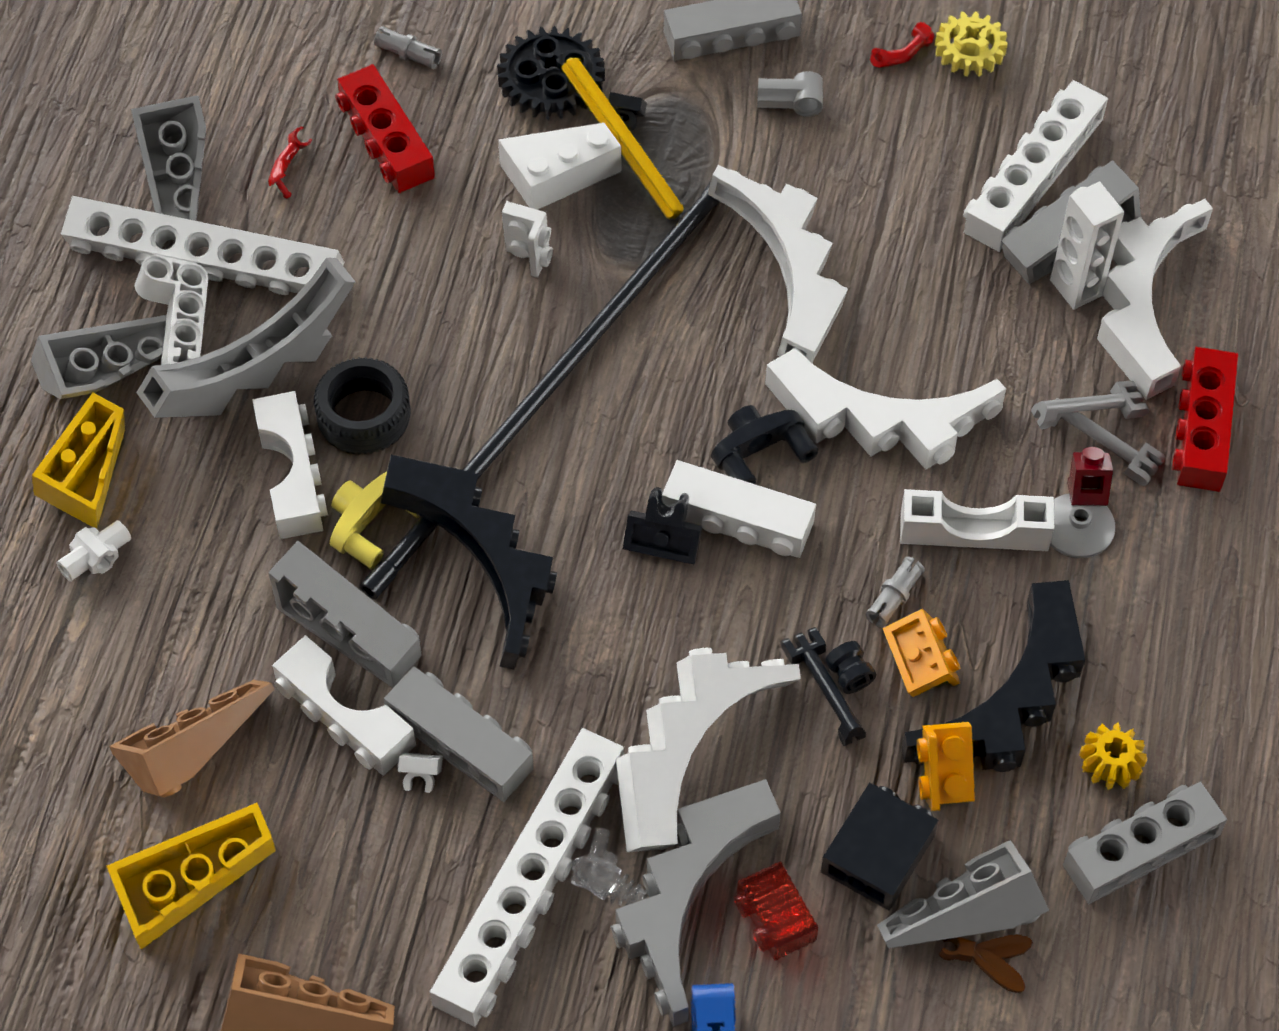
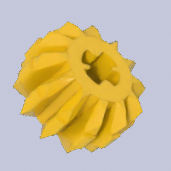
M1118 722L1114 724L1113 729L1110 731L1102 723L1098 726L1096 733L1090 731L1086 735L1085 745L1081 747L1079 756L1084 760L1082 764L1083 772L1093 773L1091 779L1093 784L1102 779L1106 781L1105 785L1108 790L1113 788L1115 782L1125 789L1129 786L1131 780L1137 781L1141 777L1142 767L1147 762V754L1143 753L1145 747L1144 740H1133L1135 735L1134 728L1124 733L1121 731ZM1110 754L1115 755V756H1117V757H1116V758L1110 757Z

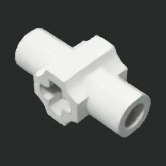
M116 520L100 532L95 527H85L76 533L75 538L69 544L71 552L56 562L57 567L70 582L88 569L93 574H103L112 568L115 560L119 557L117 549L129 542L131 535L119 520Z

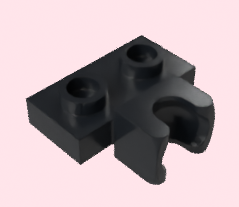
M659 487L654 488L648 499L646 513L632 510L629 512L622 549L694 565L698 556L703 526L685 522L689 495L682 493L679 502L674 507H669L662 501V489Z

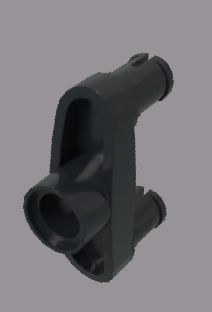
M748 405L731 415L727 423L732 433L715 446L711 453V458L718 469L724 470L728 476L756 484V477L743 458L781 440L787 441L801 463L809 462L815 458L819 449L805 431V423L795 410H783L761 417L754 406Z

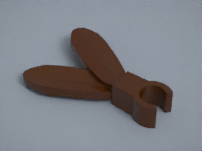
M1019 934L1007 935L987 940L977 945L976 942L961 937L943 939V942L954 943L957 949L955 951H949L945 947L941 949L939 956L944 960L951 961L957 959L971 962L973 959L975 964L984 973L1007 991L1021 993L1025 990L1022 976L1003 959L1017 957L1026 953L1033 944L1031 938Z

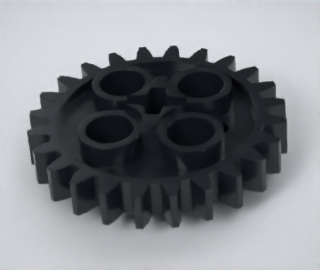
M553 26L551 33H546L545 29L540 27L539 34L537 35L527 30V39L516 36L515 45L507 44L506 53L500 54V63L497 64L498 86L502 87V96L509 97L510 106L520 104V113H524L530 108L532 109L533 118L537 117L540 112H545L546 120L550 119L552 113H557L558 117L563 119L564 111L568 110L572 115H576L577 106L585 110L588 109V106L563 72L562 65L569 58H578L602 91L603 81H605L604 58L600 57L599 48H593L591 39L582 42L581 32L572 37L570 36V28H566L562 34L558 33L556 26Z

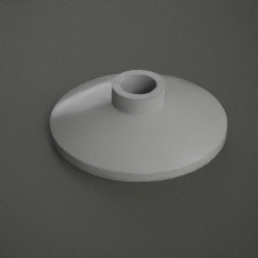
M1069 493L1054 499V532L1050 543L1052 548L1063 555L1073 558L1093 557L1108 548L1115 534V520L1107 506L1071 505ZM1075 517H1081L1086 521H1077Z

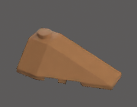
M252 680L211 698L208 702L209 708L200 707L192 710H183L176 713L177 722L156 728L153 723L109 746L110 750L143 792L160 797L173 795L181 790V784L190 780L199 772L275 689L270 682Z
M238 953L221 1031H392L394 1005L351 989L342 990L338 993L324 984L325 980L312 975L309 981L290 975V966Z

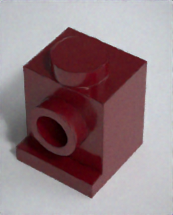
M1086 447L1082 452H1073L1070 477H1068L1067 481L1071 505L1108 506L1113 475L1110 453H1104L1102 449L1097 447Z

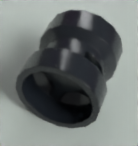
M849 641L837 646L825 659L830 670L838 673V684L845 694L856 693L864 689L874 681L877 675L872 665L864 661V652L857 641Z

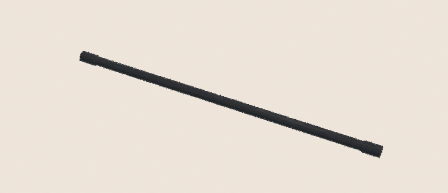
M710 183L702 191L698 200L462 470L478 473L477 480L712 208L720 203L719 200L708 195ZM421 516L387 557L381 560L359 585L361 590L368 597L376 600L395 579L398 571L438 525Z

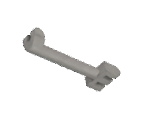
M1131 380L1116 382L1110 390L1111 394L1040 401L1032 407L1031 412L1035 418H1039L1037 423L1040 429L1043 430L1053 425L1057 414L1120 408L1125 419L1145 416L1149 413V408L1146 403H1141L1143 397L1140 392H1135L1137 386Z
M1080 412L1057 414V418L1052 427H1055L1060 419L1063 418L1130 463L1124 474L1142 486H1146L1151 480L1150 476H1153L1157 472L1158 466H1161L1165 461L1164 454L1148 443H1145L1138 452Z

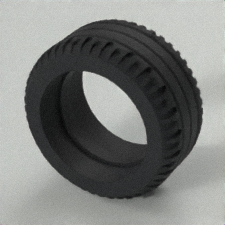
M358 357V359L352 358V360L342 361L326 371V374L319 380L315 389L314 408L318 427L331 445L347 453L351 452L352 454L358 453L361 455V453L372 454L373 452L384 450L393 445L395 441H398L399 437H402L409 424L411 407L408 387L401 374L393 366L382 360ZM358 391L378 392L391 400V404L386 411L378 417L367 421L347 420L334 412V408L340 400Z

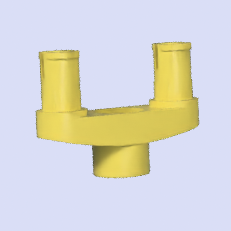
M387 471L373 480L364 489L351 480L345 482L335 494L331 504L332 508L341 513L342 516L333 530L330 546L342 554L347 552L371 570L381 561L384 551L361 536L360 533L386 505L381 504V498ZM407 511L408 513H410L411 515H413L415 518H419V517H420L419 515H417V514H415V513H412V512H410V511Z

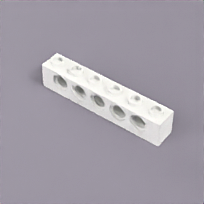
M1074 80L1065 91L1060 89L1052 101L1050 110L1048 112L1042 111L1037 118L1034 130L1030 134L1026 132L1017 145V151L1013 156L1008 154L1005 157L995 178L992 176L988 178L982 188L981 196L977 200L972 199L963 214V217L966 218L964 233L999 252L1002 249L1001 240L1011 228L1021 225L1102 122L1108 98Z

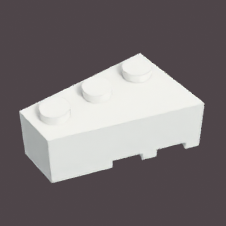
M605 123L498 140L500 166L527 205L533 209L543 208L621 172V145Z

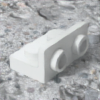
M506 201L502 210L506 251L520 258L528 257L530 260L531 276L538 277L542 267H548L553 253V248L549 246L551 228L547 227L546 212Z

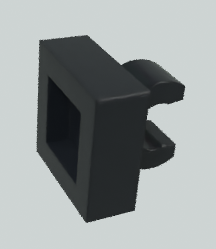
M610 92L608 101L620 117L622 115L629 116L628 128L634 130L637 126L636 115L644 117L647 103L643 98Z

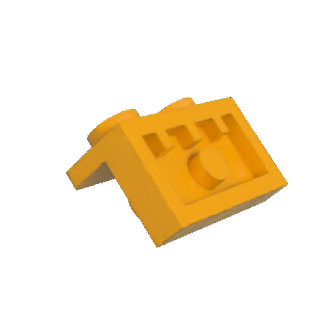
M922 608L882 628L907 692L912 697L946 681L953 687L960 684L956 671L961 669L954 652L951 649L947 650L943 639L947 637V633L938 617L932 618Z
M969 722L922 726L923 738L917 739L919 762H924L925 776H919L918 780L921 800H926L931 811H940V804L975 801L971 724Z

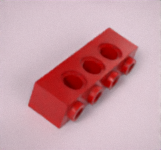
M374 64L338 78L339 93L335 94L337 104L343 113L348 112L350 115V123L357 136L362 135L365 139V147L372 160L377 158L379 161V168L385 182H392L397 192L401 193L434 179L433 156Z
M1195 346L1191 360L1185 359L1181 380L1187 381V389L1181 390L1178 410L1184 411V419H1178L1175 440L1181 441V448L1175 449L1172 462V470L1178 471L1177 485L1221 492L1228 471L1238 353Z

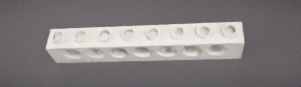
M72 196L61 231V235L70 248L78 253L90 254L91 251L103 253L105 257L116 261H122L123 258L134 259L140 265L150 255L166 256L199 264L208 273L209 280L222 281L223 278L235 280V283L246 288H255L256 285L265 286L270 291L280 295H288L289 292L299 293L326 258H337L344 265V260L339 250L76 196ZM110 226L107 233L96 236L99 229ZM143 233L137 242H129L134 234ZM176 240L171 248L162 249L165 242ZM204 246L209 247L208 251L204 255L195 256V253L199 248ZM233 254H242L239 261L228 263L229 258ZM266 261H276L271 269L261 270L262 265ZM309 267V271L304 276H294L299 268Z
M581 729L430 990L432 1006L474 1027L481 1016L488 1017L497 999V995L494 994L501 981L506 983L510 979L516 966V960H513L520 947L525 949L531 942L535 933V926H533L539 913L545 915L554 899L553 888L558 880L563 882L567 878L573 864V860L570 858L576 848L582 849L585 846L591 833L589 825L595 815L600 817L603 814L609 801V795H607L613 783L619 784L616 758L624 755L623 746L589 730ZM585 775H594L598 778L591 783L580 780ZM569 806L580 810L574 815H567L561 812ZM551 838L562 842L559 846L553 848L543 845L544 841ZM530 871H538L543 874L540 879L534 881L524 878V875ZM511 904H520L524 907L523 911L517 914H510L505 911L506 907ZM493 937L505 940V943L498 948H491L485 944ZM473 971H481L486 974V977L480 982H470L466 979L467 975Z

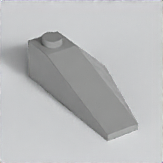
M167 315L38 336L31 362L42 389L59 399L92 394V392L96 393L162 358Z
M1009 840L974 857L964 864L967 871L953 881L945 877L936 884L937 890L932 896L927 899L917 898L877 924V927L887 947L894 948L1027 925L1036 921L1041 914L1048 912L1049 909L1030 868L1012 841Z

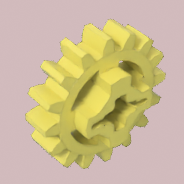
M961 12L960 19H956L951 15L948 18V24H940L939 32L936 33L935 54L936 56H942V65L952 64L951 72L953 73L958 69H963L964 76H968L970 71H975L977 76H981L982 69L985 68L987 71L993 72L995 64H1002L1008 44L1006 42L1007 33L1000 31L1001 24L999 22L991 24V16L989 15L980 19L978 12H974L972 17H967L965 12ZM952 38L954 39L953 44L950 43V40ZM990 43H991V45H992V48H991V49L988 48V45H989Z

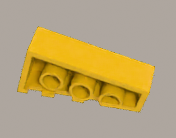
M254 803L109 864L106 867L135 939L142 950L276 850L259 805Z

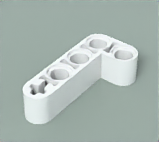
M150 255L143 260L135 282V290L143 299L168 305L161 365L174 364L200 357L208 273L202 266L193 262L161 255Z

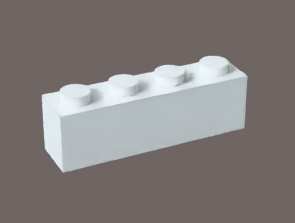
M679 460L676 461L662 494L663 503L669 507H674L679 502L682 493L689 495L685 522L702 525V528L710 533H722L735 537L744 544H757L772 549L775 553L782 556L791 555L800 558L814 524L815 503Z

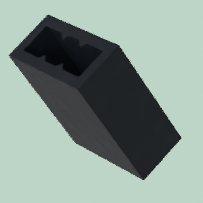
M869 782L825 852L822 859L821 873L890 911L935 837L939 820L934 818L933 814L926 808L919 805L912 806L899 799V796L893 790L884 786L877 787Z

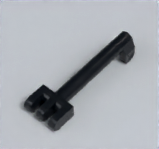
M813 627L807 630L811 640L810 643H808L802 632L794 635V640L798 647L796 649L789 638L781 640L782 650L791 664L805 662L840 720L841 725L838 728V736L842 745L851 744L853 737L857 740L865 738L866 731L853 714L818 656L826 652V643L817 628Z

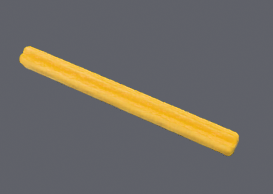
M578 58L566 60V63L562 65V70L599 123H605L621 145V154L666 218H677L684 211L681 202Z

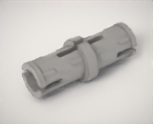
M384 26L379 28L380 32H376L374 45L400 55L399 58L408 61L410 59L431 69H435L437 64L440 63L442 50L416 40V36L411 34L405 36Z
M905 557L893 577L885 580L881 587V594L866 612V617L871 623L879 615L880 619L876 626L886 627L899 605H904L910 597V589L925 571L924 566L919 561L912 568L911 564L914 558Z

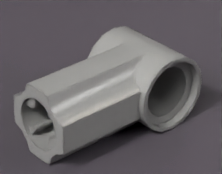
M810 71L801 72L794 79L758 78L757 107L791 108L801 116H815L823 109V79L819 74Z

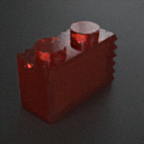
M781 861L738 881L737 895L734 896L737 909L743 918L750 916L756 927L753 930V936L762 952L769 950L774 961L785 957L787 954H792L795 950H800L802 947H806L817 940L818 925Z

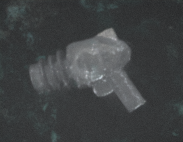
M596 828L589 856H580L572 862L574 873L571 877V883L575 886L586 888L602 900H605L612 893L610 903L613 904L619 897V906L625 901L627 902L626 905L644 900L648 891L641 888V884H638L635 888H633L635 880H631L627 884L629 874H625L620 880L623 870L615 865L617 856L606 851L610 831L605 828Z

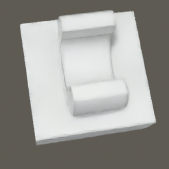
M406 752L399 756L398 772H407L403 780L404 790L410 791L413 785V778L420 776L426 783L425 792L430 793L435 785L433 775H437L442 771L443 756Z

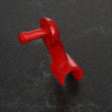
M918 22L911 33L914 39L906 47L900 50L889 51L874 48L872 49L870 62L877 68L906 63L923 46L927 47L933 43L935 39L934 32L926 23Z
M302 126L289 134L288 145L274 162L268 179L269 187L276 184L286 199L291 197L292 193L288 191L281 179L286 176L287 167L297 152L312 142V139L305 143L298 140L297 133L304 129Z

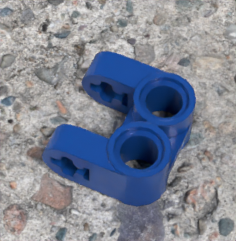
M734 984L692 985V1031H735Z

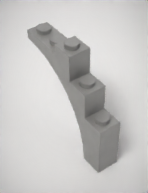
M326 258L299 293L269 320L229 345L201 357L174 364L152 366L136 393L154 418L221 415L236 389L269 388L284 362H316L332 337L327 327L356 281L337 258Z
M766 779L679 808L677 816L679 848L647 858V874L642 875V879L650 898L616 909V924L611 926L615 943L618 949L625 947L629 960L640 956L646 978H654L659 990L654 992L659 1012L662 1016L668 1014L673 1027L688 1022L689 1006L680 978L679 949L681 934L694 900L708 878L727 858L751 841L779 829L781 813Z

